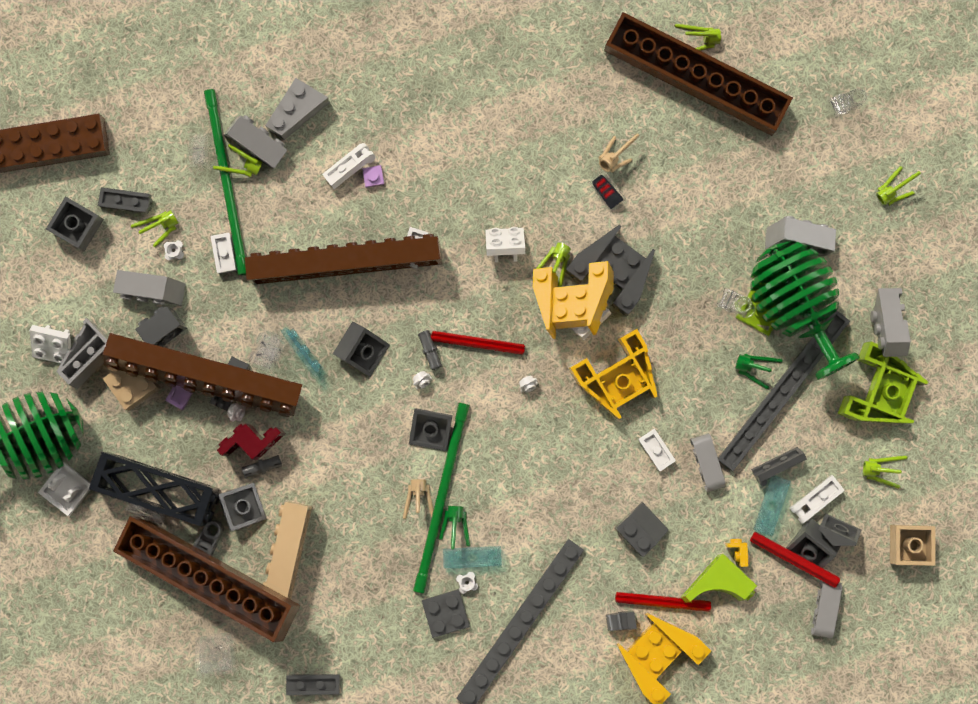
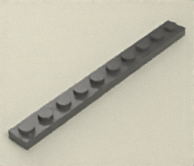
M838 311L825 320L827 322L834 318L826 330H824L831 344L834 343L850 322L849 319ZM814 336L718 457V460L731 471H734L824 356Z
M567 539L456 697L457 700L463 704H477L584 549L570 539Z

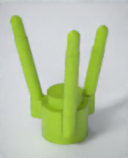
M675 24L676 28L695 30L692 32L687 31L685 35L703 36V41L707 44L696 48L700 51L715 48V44H720L721 42L720 29Z
M228 144L230 149L247 159L244 168L247 170L213 166L215 170L251 177L252 174H258L263 162Z
M900 166L878 188L876 196L883 205L888 204L890 206L894 202L914 195L915 192L911 191L895 197L897 190L915 179L921 172H916L894 188L892 186L887 187L903 169Z
M170 210L131 225V228L159 219V221L138 232L142 234L160 224L164 229L168 227L169 229L153 244L156 247L172 231L177 229L175 225L178 224V221Z
M557 243L556 247H551L549 253L536 267V269L542 268L553 255L556 263L552 272L556 273L560 262H563L558 287H562L571 248L563 243Z
M908 457L869 458V461H864L863 476H867L868 480H875L899 489L900 485L876 477V475L879 476L880 472L901 474L902 471L881 468V464L877 463L905 460Z

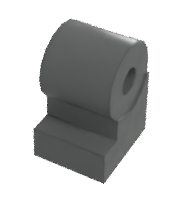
M633 610L606 614L608 631L637 629Z

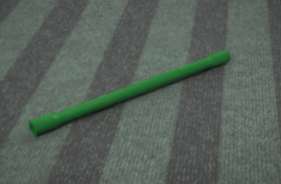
M208 89L204 91V96L209 112L218 166L229 168L217 109L218 103L215 89ZM220 171L236 256L237 272L239 276L246 275V256L230 172Z
M458 403L455 424L429 531L413 591L418 593L425 592L429 567L461 435L470 405Z

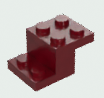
M240 424L233 430L234 434L230 438L226 437L218 444L220 447L217 451L221 456L228 457L240 446L252 460H259L286 433L281 428L271 427L263 434V438L252 425Z

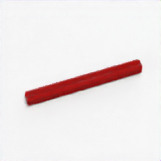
M432 331L431 339L434 342L523 355L525 352V345L439 331Z
M754 532L751 536L750 542L834 588L838 586L840 577L758 532Z
M616 592L615 602L711 611V602L693 599L691 602L686 603L681 598L624 592Z

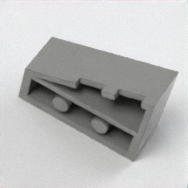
M295 78L265 126L268 131L285 140L307 120L315 116L318 111L330 103L329 98Z
M240 115L236 117L224 136L232 139L238 146L246 149L254 157L274 169L287 151L284 148L285 144L277 138L273 140L269 137L270 133L260 126L258 129L254 126V121L248 116L244 115L242 117Z
M785 216L783 219L767 227L765 249L778 243L791 241L789 243V246L800 242L807 245L806 250L814 249L819 253V256H826L835 251L836 229L829 228L825 224L817 225L809 220L801 221L793 216Z
M117 270L113 293L120 294V298L131 300L132 297H135L137 301L148 303V300H152L155 304L164 305L169 303L182 306L186 283L165 276Z
M902 288L878 289L874 311L870 313L871 322H874L875 325L874 333L878 335V347L882 349L884 357L908 355L911 341L907 320H903L902 311H905V305L900 304Z
M85 318L80 333L74 338V344L70 351H67L56 371L68 385L77 389L104 364L103 352L108 336L88 318Z

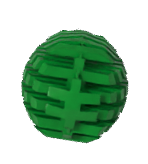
M791 241L778 243L765 249L758 257L757 264L752 269L751 278L754 280L750 284L751 291H756L752 295V299L755 303L760 302L756 306L759 313L769 310L762 318L766 322L776 320L771 324L773 329L780 330L786 328L782 333L783 335L792 337L805 329H810L798 338L814 336L826 357L828 365L815 374L817 380H821L860 359L856 352L842 358L836 353L824 331L834 318L820 324L822 320L830 317L838 310L839 302L826 307V305L839 297V289L831 290L838 283L836 277L827 279L833 274V270L831 267L822 268L827 263L824 258L814 259L819 254L814 249L806 250L807 245L800 242L789 246Z
M43 391L36 392L46 414V417H42L31 393L24 394L34 421L31 422L18 396L13 398L12 400L23 424L22 426H20L8 402L2 405L12 431H9L0 414V465L9 478L17 479L8 457H11L22 479H30L20 454H23L35 478L43 477L31 450L32 448H34L46 473L48 475L54 473L42 445L44 442L58 469L62 468L64 463L52 438L57 437L66 458L70 461L74 456L64 437L63 432L68 431L77 451L80 449L81 443L73 427L78 423L84 436L83 419L78 409L68 399L67 401L72 411L66 412L58 394L50 392L59 412L54 414Z

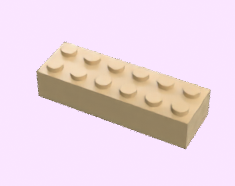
M286 501L279 510L281 521L275 528L274 535L277 536V539L271 546L270 555H273L272 561L267 564L265 574H268L266 582H263V585L291 600L312 506Z

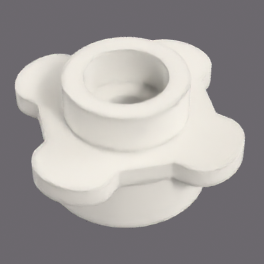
M166 242L164 244L165 258L167 260L183 258L182 242Z
M425 371L419 372L413 377V385L416 386V389L425 388L429 385L432 377Z
M527 376L520 380V391H526L527 393L533 391L536 385H538L537 379L533 378V376Z
M238 403L231 404L227 413L230 421L234 422L237 420L240 422L245 415L246 407Z
M473 572L457 576L456 581L459 582V591L464 594L469 590L475 591L478 588Z

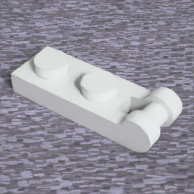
M361 143L322 175L335 189L364 165L372 163L376 156L372 151H369V147L365 143Z
M830 475L789 509L797 514L798 520L803 524L845 490L834 476ZM804 505L809 508V511L806 513L802 510Z

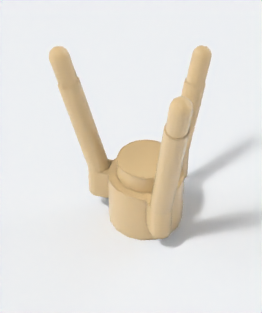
M639 134L634 135L616 153H608L616 140V136H613L603 154L598 157L600 167L606 172L613 173L616 169L632 162L630 158L618 164V156L639 137Z
M425 479L411 480V485H408L403 519L407 518L412 492L416 496V513L420 512V496H423L424 492L426 493L432 517L434 508L430 495V485H426Z

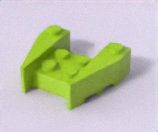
M872 341L863 343L859 354L860 359L857 361L877 368L865 401L851 395L844 396L837 414L854 421L914 423V420L906 418L905 414L916 384L928 385V381L919 373L913 371L907 366V363L900 360L897 356L884 357L882 349H879L877 343Z

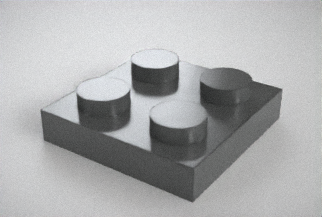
M459 589L421 600L432 638L470 627Z

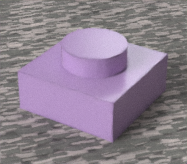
M381 165L362 168L366 188L384 185Z
M176 385V387H172L165 401L184 410L193 393Z

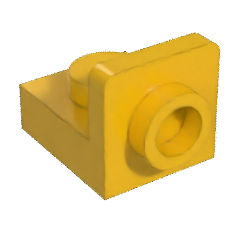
M730 539V543H725L728 548L737 547V551H734V560L738 562V566L747 567V543L742 542V539Z

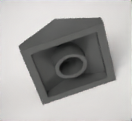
M415 408L409 444L446 451L453 415Z
M254 483L218 494L230 532L267 519Z
M825 514L819 530L833 546H856L862 531L828 514Z

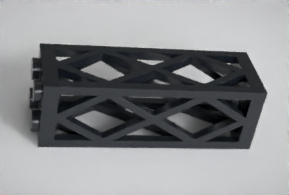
M101 452L89 486V490L198 526H205L213 520L215 512L212 510L214 504L219 502L218 494H221L218 493L220 488L111 452ZM116 462L125 465V466H121V467H116V468H114V465H115ZM133 470L147 488L130 492L116 474ZM149 473L173 480V482L158 485ZM181 486L195 504L177 508L163 490ZM196 488L203 490L202 495L196 490ZM152 493L160 504L136 496ZM197 509L195 516L184 513L185 511Z

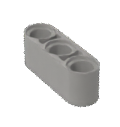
M710 434L691 438L690 442L694 446L695 459L697 464L699 463L700 475L702 481L706 484L704 486L706 492L726 487Z
M820 581L821 589H818L817 609L814 611L812 622L814 628H811V634L832 639L836 626L842 584L839 583L834 588Z

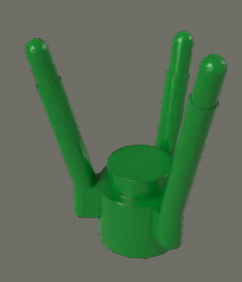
M739 354L735 369L739 370L738 373L748 377L765 389H769L768 385L746 371H751L752 367L767 372L772 371L770 368L754 364L753 360L782 363L783 360Z
M448 506L439 540H442L449 519V522H452V550L455 549L457 522H461V519L466 545L470 546L466 512H463L464 507Z

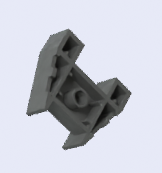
M619 224L578 253L565 273L581 283L589 273V263L608 261L614 271V285L622 290L612 304V307L627 317L641 298L655 250L652 249L645 258L616 237V234L622 227Z

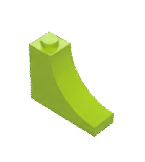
M722 553L715 557L680 598L687 603L703 592L721 591L735 597L738 601L745 599L748 601L755 594L753 590L757 585Z

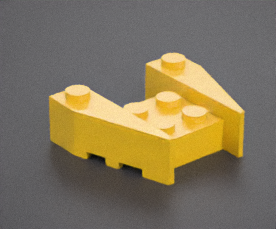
M609 262L589 263V283L558 287V276L552 272V267L533 269V289L546 330L551 337L556 339V329L588 326L591 333L596 335L601 324L600 319L603 311L606 310L608 305L607 300L613 291L614 271Z
M637 329L618 339L627 357L596 374L587 358L568 368L577 384L616 419L622 418L617 408L648 390L652 398L657 397L647 345Z
M647 612L645 615L653 621L651 625L627 650L619 643L617 647L643 695L652 704H663L671 693L657 680L662 672L682 651L699 665L711 650L695 635Z

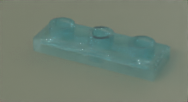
M288 327L282 329L281 333L313 376L318 378L322 375L320 369L323 367L317 359H311L309 356L311 351L305 343L303 345L299 343L297 339L300 337L293 328L291 330Z
M775 475L770 478L753 530L773 536L791 481ZM770 502L774 503L773 509L769 508Z
M501 546L455 548L454 550L451 548L443 549V568L502 566ZM471 553L476 555V559L473 561L468 558Z

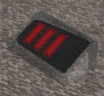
M604 170L588 182L610 213L627 201L609 174Z

